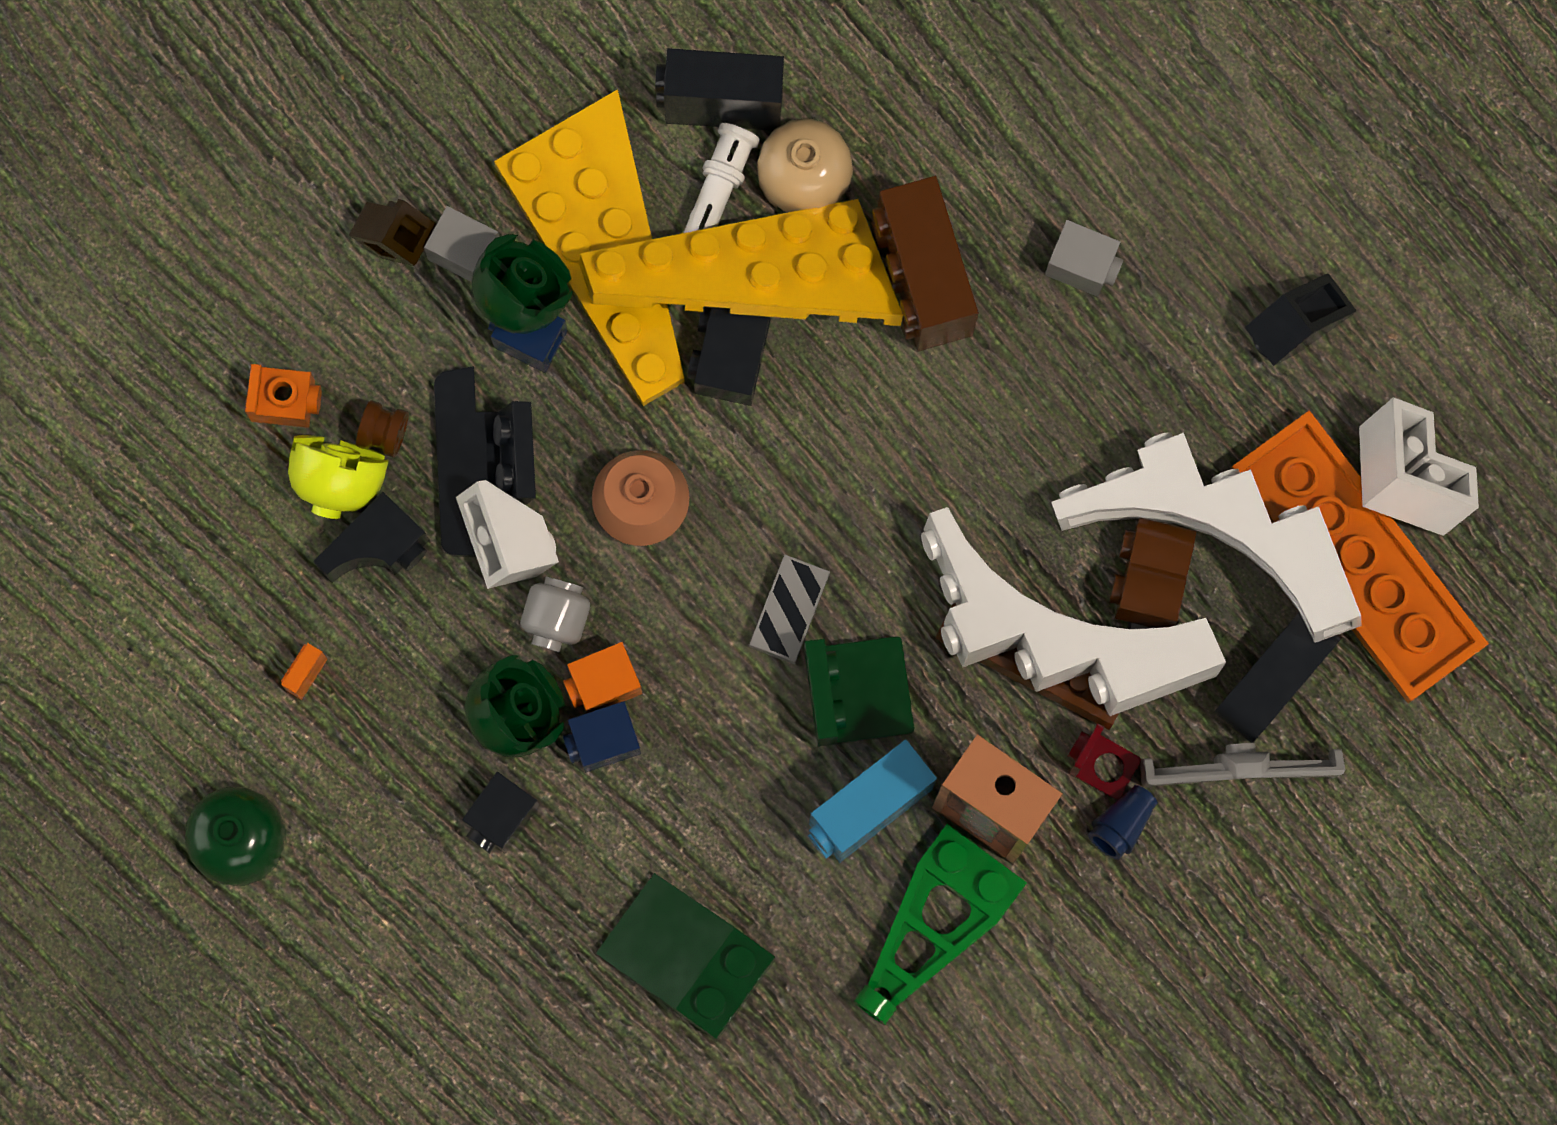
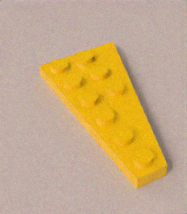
M617 89L495 160L494 164L541 242L554 251L569 269L571 280L568 282L570 289L573 290V294L641 404L645 406L685 382L668 304L656 303L652 308L592 304L579 266L580 253L652 239Z
M858 199L829 204L821 208L803 209L580 253L579 266L592 304L652 308L656 303L684 305L685 311L703 312L705 306L730 308V314L806 319L810 314L838 316L839 322L857 323L858 318L883 319V325L901 326L903 314Z

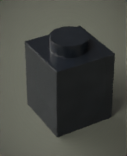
M497 771L462 819L463 823L470 828L466 837L489 854L494 847L506 853L538 810L540 804L537 799Z

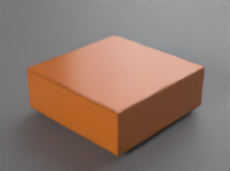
M304 644L281 680L282 687L291 695L302 700L328 660L321 650L311 644Z

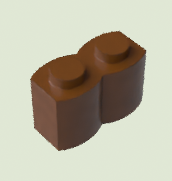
M1144 518L1138 519L1134 531L1125 529L1119 552V558L1127 559L1124 576L1115 574L1109 603L1117 604L1115 619L1152 628L1176 625L1197 531Z

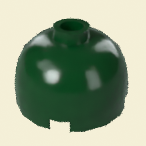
M507 234L496 237L479 257L473 271L472 294L475 304L483 316L495 326L511 333L528 334L546 328L564 310L572 298L573 290L569 292L567 285L571 280V275L561 258L545 244L533 239L527 245L523 242L515 241L518 235Z
M518 655L505 657L482 670L469 687L464 707L467 724L475 739L485 749L504 757L527 756L554 743L563 731L565 722L564 720L559 723V708L564 706V699L555 678L542 664L533 659L526 663L521 659H516Z
M225 787L207 794L194 806L186 822L185 845L191 862L205 877L222 885L246 886L262 880L277 867L281 858L280 855L284 849L286 828L279 810L266 796L247 787Z

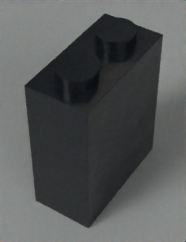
M667 48L666 64H657L656 107L665 108L666 124L719 127L721 123H729L743 129L774 131L781 124L784 56Z

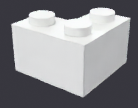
M1393 397L1359 426L1362 507L1442 536L1479 508L1476 467L1436 452L1434 412Z

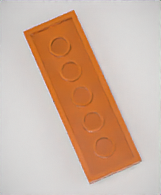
M1310 410L1231 467V469H1239L1240 473L1251 469L1271 523L1280 521L1278 516L1288 509L1305 505L1307 510L1319 506L1361 613L1362 626L1354 628L1352 631L1408 704L1489 644L1394 519L1362 507L1361 476Z

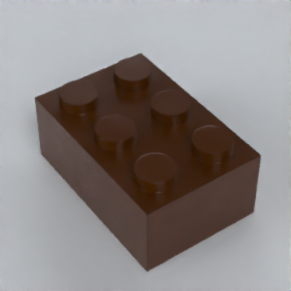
M936 175L880 191L878 207L872 209L874 221L871 222V230L877 249L886 248L888 266L885 267L894 293H900V305L903 314L901 329L905 340L914 339L917 352L972 337L979 312Z

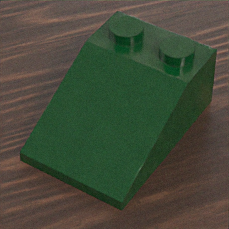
M656 873L652 875L596 952L599 957L716 1042L775 962V956Z

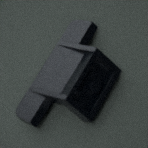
M473 366L444 371L436 377L434 382L441 545L444 551L453 557H476L456 500L459 494L473 484L486 480L524 505L536 498L531 402L512 401L499 412H476Z

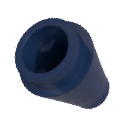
M1134 785L1130 791L1092 821L1093 829L1088 834L1090 841L1102 853L1116 860H1119L1124 853L1130 854L1153 809L1158 804L1156 798L1145 788Z

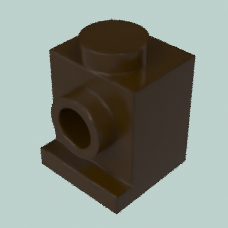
M398 199L397 203L389 201L386 206L366 202L349 236L382 259L415 266L437 224L401 199Z

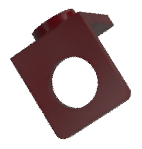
M1098 723L1091 735L1081 731L1067 756L1075 761L1069 774L1110 798L1118 800L1124 793L1141 759L1136 754L1100 735L1104 726ZM1113 754L1121 760L1123 773L1118 780L1105 782L1098 778L1094 765L1097 758L1101 755Z

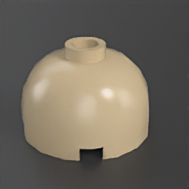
M809 118L790 120L774 129L761 147L757 162L759 187L770 204L776 208L778 206L786 212L821 208L829 204L839 203L847 192L853 175L851 152L840 133L827 123Z

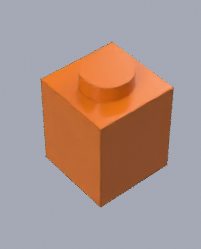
M623 642L567 664L571 678L563 680L573 707L576 708L583 705L586 713L627 701L642 694L641 685Z

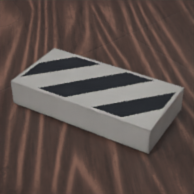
M784 554L749 647L795 665L830 576V571Z

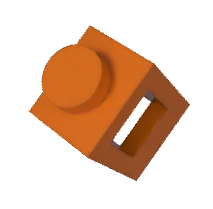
M251 364L245 412L251 422L309 428L311 414H319L322 393L321 385H315V379L311 372L267 368L258 364ZM279 387L292 389V394L287 400L280 401L275 398V392Z

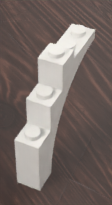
M1167 432L1148 439L1144 443L1146 447L1137 450L1142 469L1134 471L1132 467H1126L1116 470L1105 477L1106 482L1090 488H1087L1086 484L1070 487L1059 494L1060 499L1051 502L1061 531L1098 521L1144 518L1152 521L1175 523L1212 535L1244 553L1277 582L1298 609L1314 643L1362 626L1361 613L1319 506L1307 510L1305 505L1288 509L1278 516L1280 521L1271 523L1251 469L1240 473L1239 469L1221 472L1211 479L1212 484L1204 486L1184 433L1173 437L1171 432Z
M948 507L932 512L928 516L924 532L921 533L922 544L930 560L937 559L943 576L940 577V584L946 600L949 604L956 603V606L948 611L943 623L944 627L941 628V635L947 651L950 655L957 654L962 668L1017 648L1015 661L1023 679L1031 680L1036 692L1090 672L1091 676H1089L1088 682L1091 693L1099 705L1104 703L1109 716L1217 677L1226 663L1207 618L1172 627L1124 629L1093 625L1056 613L1022 595L991 570L965 539Z

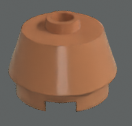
M648 450L629 451L610 460L599 472L592 490L593 511L601 527L614 539L634 546L652 545L670 537L683 523L689 507V488L681 470L667 457Z

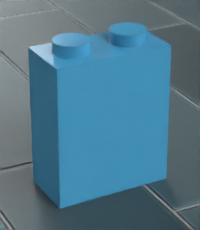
M905 739L811 813L809 825L812 828L809 830L810 834L808 837L825 859L833 854L840 863L930 793L934 788L937 777Z

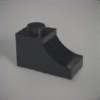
M382 492L313 562L318 570L332 583L349 571L368 566L387 568L396 575L402 568L409 571L419 563L427 552V549L423 546L429 540L425 531Z

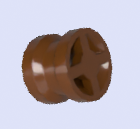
M370 400L359 425L356 446L363 449H368L372 446L380 448L384 455L395 458L405 436L409 412L402 409L392 412L383 409L381 403Z

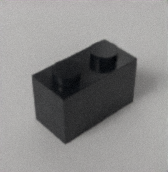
M704 306L698 325V332L706 333L702 351L693 349L687 378L695 379V394L752 406L772 317L730 314V308Z

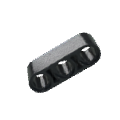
M1298 612L1214 712L1250 743H1253L1338 644L1342 636L1338 634L1314 643Z

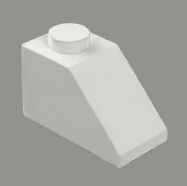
M486 480L478 481L456 497L487 589L537 577L559 562L556 555L555 540L548 531L543 516Z

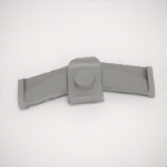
M1255 743L1226 745V754L1215 756L1213 758L1214 764L1154 769L1152 758L1143 759L1140 762L1141 784L1145 788L1250 778L1329 777L1333 779L1345 772L1342 749H1332L1329 751V760L1270 761V752H1256Z

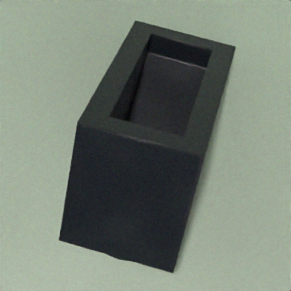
M1327 273L1283 294L1245 326V329L1253 338L1254 346L1258 352L1268 358L1271 364L1275 366L1301 352L1348 319L1357 310L1330 274Z

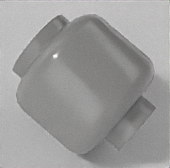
M550 577L545 578L544 584L537 583L531 586L520 625L525 632L534 635L532 645L560 652L562 643L573 645L580 641L590 609L589 599L581 595L583 587Z

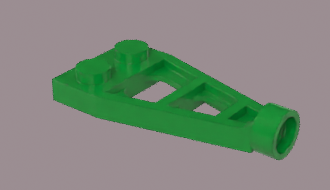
M946 824L918 862L868 985L862 988L853 1002L870 1017L886 1025L897 1010L896 1007L997 925L1027 882L953 827ZM940 885L945 886L967 902L971 909L969 918L954 931L947 934L935 932L924 923L922 911L930 891ZM911 931H915L935 947L934 955L915 973H907L895 963V954L906 934ZM875 989H886L890 993V1001L875 991Z

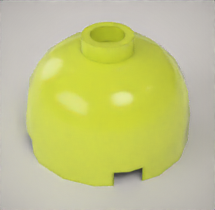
M294 436L289 456L288 475L291 487L298 497L313 504L312 513L325 518L340 519L342 511H358L370 505L379 494L389 462L384 460L385 456L370 448H359L354 443L342 440L337 445L324 443L325 437Z

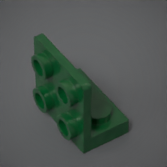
M900 637L825 646V639L805 641L804 655L817 747L910 735L914 732L903 644Z

